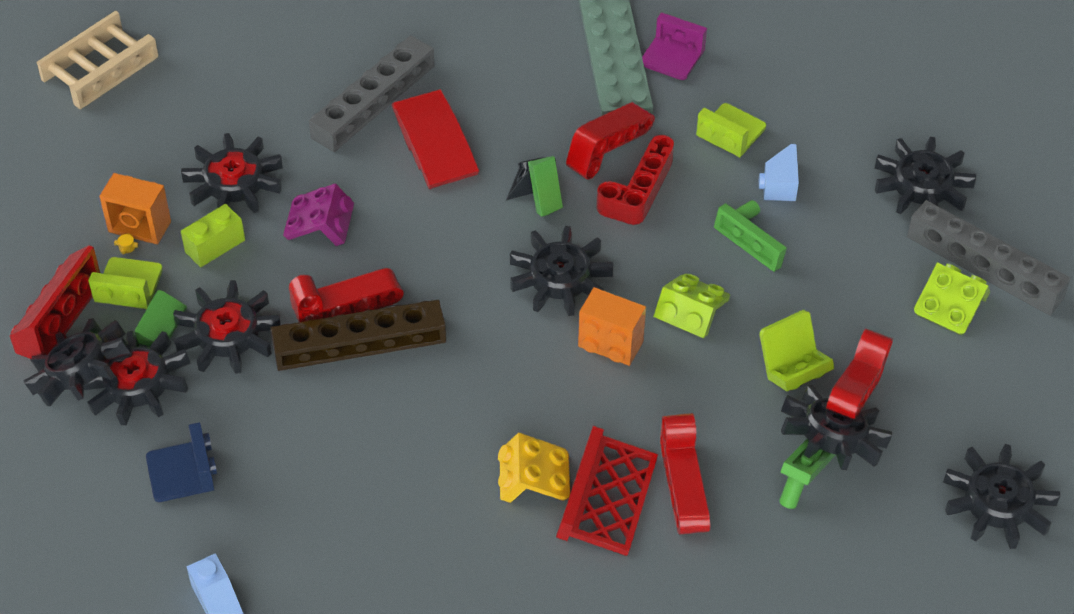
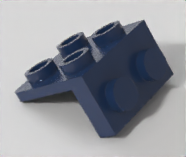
M200 422L188 425L192 442L152 450L146 454L153 498L156 502L214 491L211 475L217 474L214 456H207L206 451L212 450L209 433H202Z

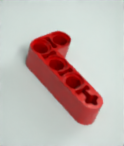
M631 102L580 126L573 135L566 166L585 179H592L601 167L604 154L646 134L653 126L654 115Z
M666 135L653 137L628 186L611 181L601 183L597 189V212L604 217L627 224L636 225L642 223L672 166L674 141Z
M389 268L373 271L318 289L309 275L297 276L289 283L291 305L298 322L359 313L367 310H377L399 302L404 294L394 271Z
M865 328L859 340L854 359L833 387L826 409L856 419L880 381L893 338Z
M693 413L662 416L661 452L679 535L710 531L709 510L695 449L696 423Z

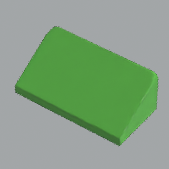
M551 156L529 161L528 165L537 214L543 217L563 208L555 157Z
M157 290L135 329V335L139 344L151 346L162 331L167 332L170 339L177 327L173 316L174 311L185 312L187 306L167 293Z

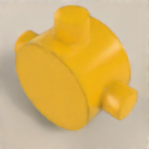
M129 233L121 235L114 241V245L119 247L121 254L131 253L135 248H138V242H134V238Z

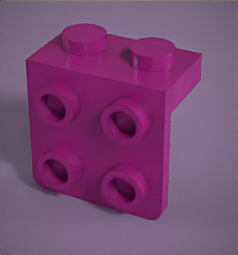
M661 12L657 18L656 37L642 56L644 67L679 80L687 79L705 51L707 28Z
M336 183L298 195L292 201L283 236L290 240L321 230L335 246L344 244L354 202Z

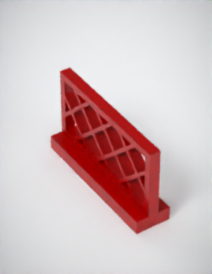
M593 426L556 538L568 541L570 536L627 556L658 454L603 435L604 429ZM604 447L617 450L620 458L609 462L603 452ZM640 458L649 461L647 468L637 471L631 460ZM625 463L631 474L619 478L613 467ZM607 470L613 481L601 485L596 474ZM635 480L641 491L630 495L624 484ZM617 487L623 499L612 503L605 491ZM599 494L605 506L594 510L588 498ZM628 504L633 512V516L623 520L616 508ZM610 511L616 523L604 527L598 515ZM591 518L598 530L589 533L578 528L580 522ZM620 528L626 538L625 544L613 541L608 533Z

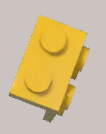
M519 432L500 448L498 453V461L500 462V476L498 479L500 500L511 503L525 489L562 501L569 498V454L565 448Z

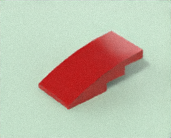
M441 89L392 103V108L408 150L412 151L419 170L421 169L428 189L478 175L479 169L471 149Z

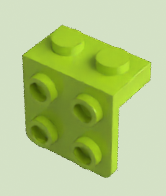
M723 103L715 112L703 108L698 113L696 135L741 157L765 131L766 123L728 103Z
M110 258L104 273L92 272L89 278L94 302L147 309L162 274V265L155 262L126 258Z
M937 263L914 307V312L922 318L962 335L967 331L981 301L986 302L990 289L986 285L987 282L978 276L971 275V277L962 274L959 268L946 263L944 266Z
M680 275L663 286L653 317L705 338L708 335L715 311L729 301L730 294L724 292V288L719 285H708L699 281V278L695 275Z
M801 310L761 329L759 335L768 380L783 390H795L800 385L820 378L825 373L834 370L833 359L816 349L811 315L808 311Z

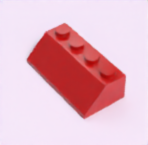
M88 245L68 256L63 264L59 265L51 281L42 288L39 297L27 308L26 314L19 324L13 327L10 339L16 354L30 359L32 356L48 355L58 344L55 334L62 332L66 335L93 296L89 278L92 272L100 273L93 246Z

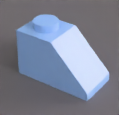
M790 144L765 162L764 173H759L758 184L759 189H763L764 200L796 201L799 184L796 144Z
M216 553L186 566L191 586L206 614H243L231 582Z

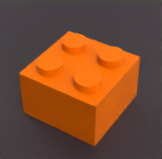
M113 173L99 196L107 229L110 233L117 235L129 233L134 239L158 245L171 223L164 185Z
M593 287L579 311L578 347L590 353L610 358L614 362L630 366L644 341L646 306Z

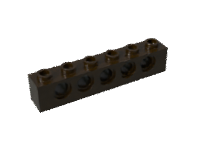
M439 299L270 327L278 371L446 343V327Z

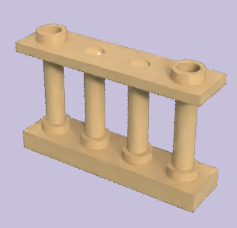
M114 11L37 61L41 80L44 83L57 76L69 85L73 103L81 110L158 58L155 38L148 34L137 41L122 30L119 13ZM115 37L128 46V48L117 54L104 43ZM96 50L106 57L108 61L98 67L84 56ZM77 63L89 74L78 80L65 69Z

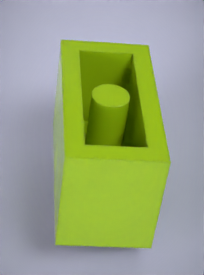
M227 204L222 205L181 230L185 253L200 268L245 241L242 219Z

